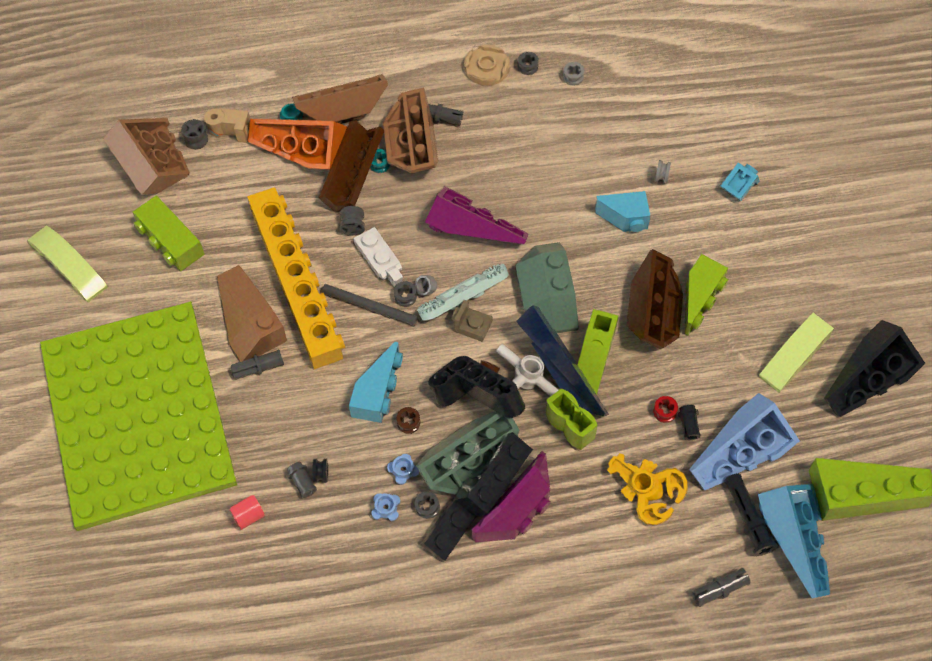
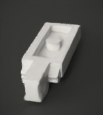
M375 227L353 238L356 247L379 279L382 278L384 280L388 278L394 288L398 283L403 282V276L400 273L402 266Z

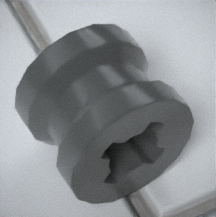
M192 119L182 125L181 131L187 147L196 150L203 148L207 144L208 135L202 121Z
M347 206L341 209V232L349 236L363 233L365 230V225L362 221L364 219V210L357 206Z

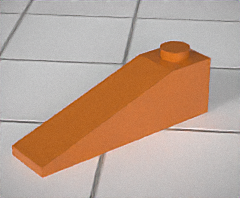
M250 119L248 142L306 168L330 170L347 126L335 121Z

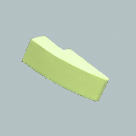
M812 313L759 374V377L780 393L830 338L834 328Z

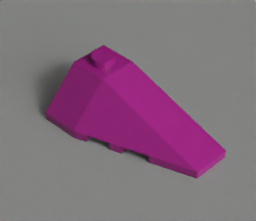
M446 186L437 195L425 220V223L429 224L432 230L439 233L444 231L450 234L525 244L529 235L504 219L495 220L491 211L486 208H475L471 205L473 200Z

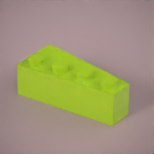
M815 458L809 469L822 521L924 508L932 504V473L930 469Z

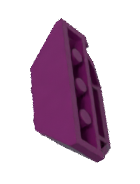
M541 451L532 463L500 497L490 513L484 515L473 527V541L488 542L515 539L520 533L524 535L533 524L532 519L537 513L541 515L545 512L551 503L549 501L550 482L546 453Z

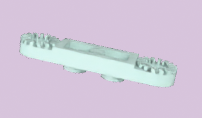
M504 264L493 265V268L489 267L481 275L476 274L436 296V299H433V301L425 302V304H422L417 309L421 320L426 321L436 318L448 310H455L456 307H460L463 300L480 297L485 293L484 290L508 277L509 273Z

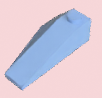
M758 393L734 414L689 471L702 489L707 490L725 482L724 480L732 474L746 469L751 471L756 469L757 465L762 462L779 459L800 440L776 404Z

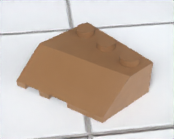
M168 118L120 119L103 138L109 150L119 161L122 169L130 177L141 195L159 193L190 174L181 151L176 149L174 145L176 141L174 133H169L167 128L170 124Z

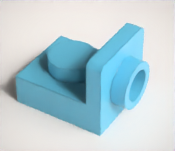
M738 162L721 184V188L742 201L753 185H757L760 182L758 175H756L758 171L749 164L743 166Z

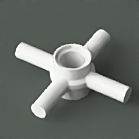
M504 344L499 346L496 352L515 367V378L512 381L517 385L518 389L520 387L523 389H533L537 385L550 397L558 391L554 385L543 377L545 364L540 356L527 355L521 359Z

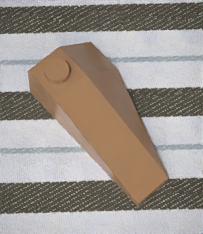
M240 265L217 276L229 344L240 362L254 358L255 354L258 357L287 341L282 323Z

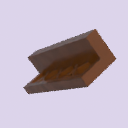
M357 120L349 122L319 195V199L334 212L341 211V209L347 206L356 205L385 130L379 126L366 130Z

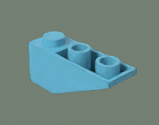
M394 342L355 382L349 403L351 417L382 423L384 414L388 415L391 406V399H388L389 393L395 390L397 383L395 371L396 368H401L403 353L399 351V342Z

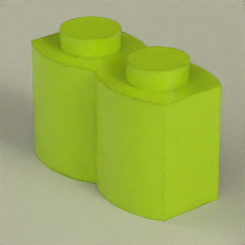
M560 389L547 399L546 417L556 429L563 431L566 440L573 447L582 450L595 439L597 431L595 418L587 410L579 407L577 400L571 393Z

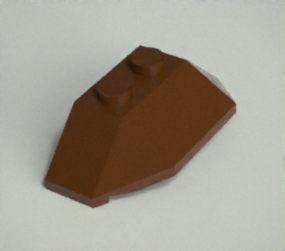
M652 249L631 281L626 326L640 340L663 349L679 338L683 292L678 276L673 269V259Z

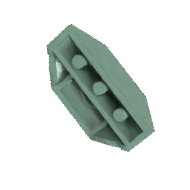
M560 242L534 246L515 265L524 311L526 312L533 305L537 306L557 333L577 331L579 326L576 295L566 250Z
M496 411L471 421L430 448L416 467L429 489L456 494L466 479L480 475L508 433L513 432L518 436L520 430L513 418H506Z

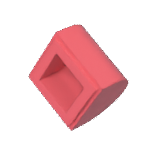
M254 495L230 507L232 517L241 530L265 516Z

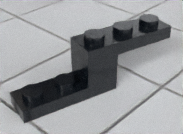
M513 432L508 433L480 475L465 480L420 545L440 562L446 561L475 517L490 513L533 449Z

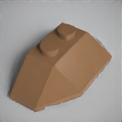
M380 74L293 96L292 100L298 110L318 121L341 123L344 119H360L365 116L364 114L370 113L388 86V82L384 75Z
M423 87L400 93L397 98L398 101L391 108L383 122L387 162L410 173L436 168L438 163L437 146L425 89Z

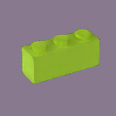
M157 195L133 211L136 229L141 235L146 234L149 237L148 241L155 250L160 249L163 252L162 255L170 266L175 265L182 271L205 255L201 242Z

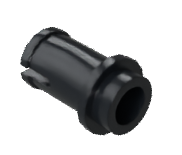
M695 405L681 406L678 417L681 418L684 440L700 438L701 434L697 420L699 411L695 408Z

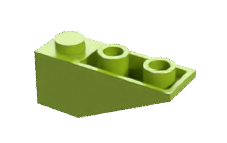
M703 254L700 255L690 270L686 283L685 335L687 336L693 328L696 330L699 328L704 319L702 314L705 310H711L716 301L715 294L717 291L722 293L729 280L725 278L728 267Z
M593 309L578 366L597 394L616 332L619 315Z

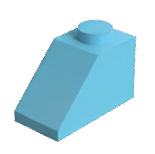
M646 191L597 196L595 212L603 219L622 231L639 232L648 229L650 211Z

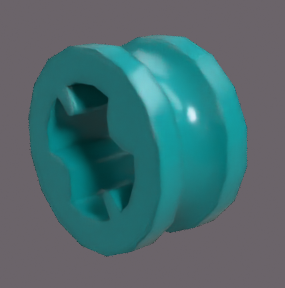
M377 149L370 169L376 173H383L390 168V164L387 162L386 150ZM376 159H382L383 163H377Z

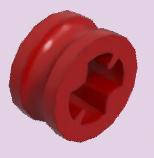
M661 396L655 401L653 409L655 418L663 423L673 421L678 411V403L670 396ZM663 405L668 406V414L664 413L662 409Z

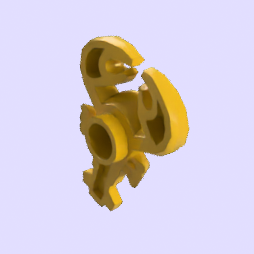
M621 453L618 456H613L608 463L609 468L607 471L610 474L618 472L627 483L621 489V493L631 502L635 495L638 496L636 509L638 517L648 525L662 524L674 512V509L670 507L661 514L659 510L667 506L664 503L649 505V501L662 498V483L666 482V489L670 499L674 497L673 491L678 490V496L675 500L677 504L684 500L688 491V481L684 473L676 468H666L653 474L652 472L657 468V464L644 459L640 468L630 463H625V455Z

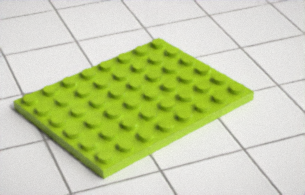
M192 302L40 342L74 528L77 531L238 485Z

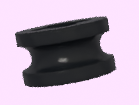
M324 458L323 461L313 459L312 473L314 483H318L319 480L328 483L329 468L327 458Z

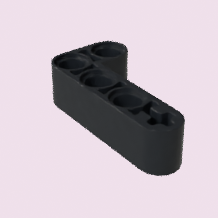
M468 356L456 357L428 380V384L440 406L452 405L467 394L506 418L517 417L526 408L518 387L513 381Z

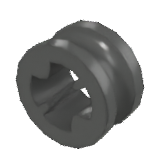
M532 52L522 53L518 57L519 72L524 75L536 73L538 70V56Z
M403 281L395 286L394 298L396 303L402 307H409L416 302L417 294L414 284ZM404 291H409L407 297H402Z
M426 491L416 497L414 505L419 516L430 519L439 513L440 504L434 493ZM425 500H430L431 504L435 503L429 507L428 511H425L423 506L420 508V505L425 504Z

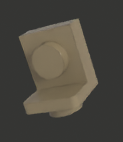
M463 300L461 306L456 307L452 315L455 332L481 342L484 341L491 326L493 316L470 309L469 301Z

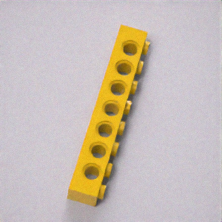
M275 187L247 196L254 220L314 370L342 360V349L345 348L341 334H335L333 328L337 326L333 314H327L325 310L328 307L326 297L323 292L318 293L317 287L320 286L315 272L310 273L309 271L311 262L307 252L302 254L300 248L303 247V243L299 233L294 234L293 232L295 223L292 215H286L285 209H288L284 196H279ZM303 294H309L308 296L301 297ZM311 314H317L315 317H308ZM319 335H326L324 338H316Z

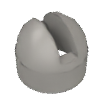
M421 275L415 282L416 291L420 295H431L437 289V281L433 276Z

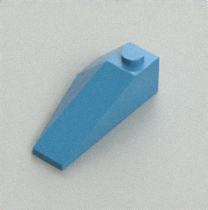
M813 484L784 486L758 494L760 501L759 509L764 516L766 524L811 598L830 595L827 562L820 553L821 545L824 544V536L818 534L817 521L822 520L821 511Z

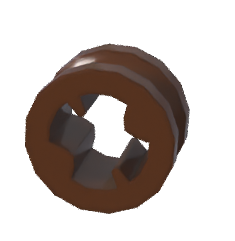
M405 407L397 413V426L401 432L412 434L419 429L420 415L416 409ZM404 417L413 418V424L404 423Z

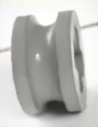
M570 62L565 65L564 81L573 86L582 83L584 67L577 62Z
M659 160L655 178L656 182L663 180L667 184L671 162L664 164L662 160Z

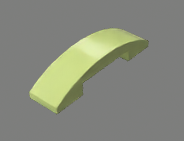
M45 226L27 240L42 257H45L71 283L72 287L87 302H90L108 288L107 284L87 261L50 227Z

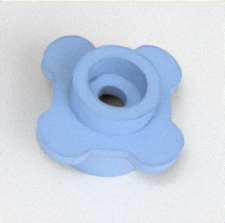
M408 454L398 456L387 466L388 471L396 477V483L400 485L405 484L410 477H416L419 474V470ZM402 467H405L406 470H405V471H401V468H402Z
M387 493L376 494L373 498L375 508L371 512L372 517L376 520L388 518L390 521H395L399 516L397 505L400 504V498L397 495Z

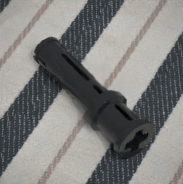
M735 473L728 476L724 481L745 523L743 531L745 535L750 537L754 546V555L763 556L774 551L778 545L776 541H772L765 520L760 518L741 474Z

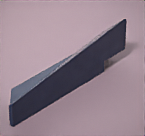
M534 305L531 306L516 322L533 340L531 344L559 388L571 393L577 400L579 407L587 410L589 413L600 416L609 415L540 308Z

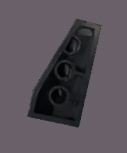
M881 320L863 337L824 399L838 417H842L866 404L867 399L877 394L883 395L887 392L888 388L895 384L901 385L907 382L925 364V361L902 327Z

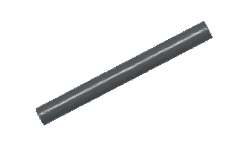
M324 284L322 292L326 295L413 326L417 324L418 316L328 284Z

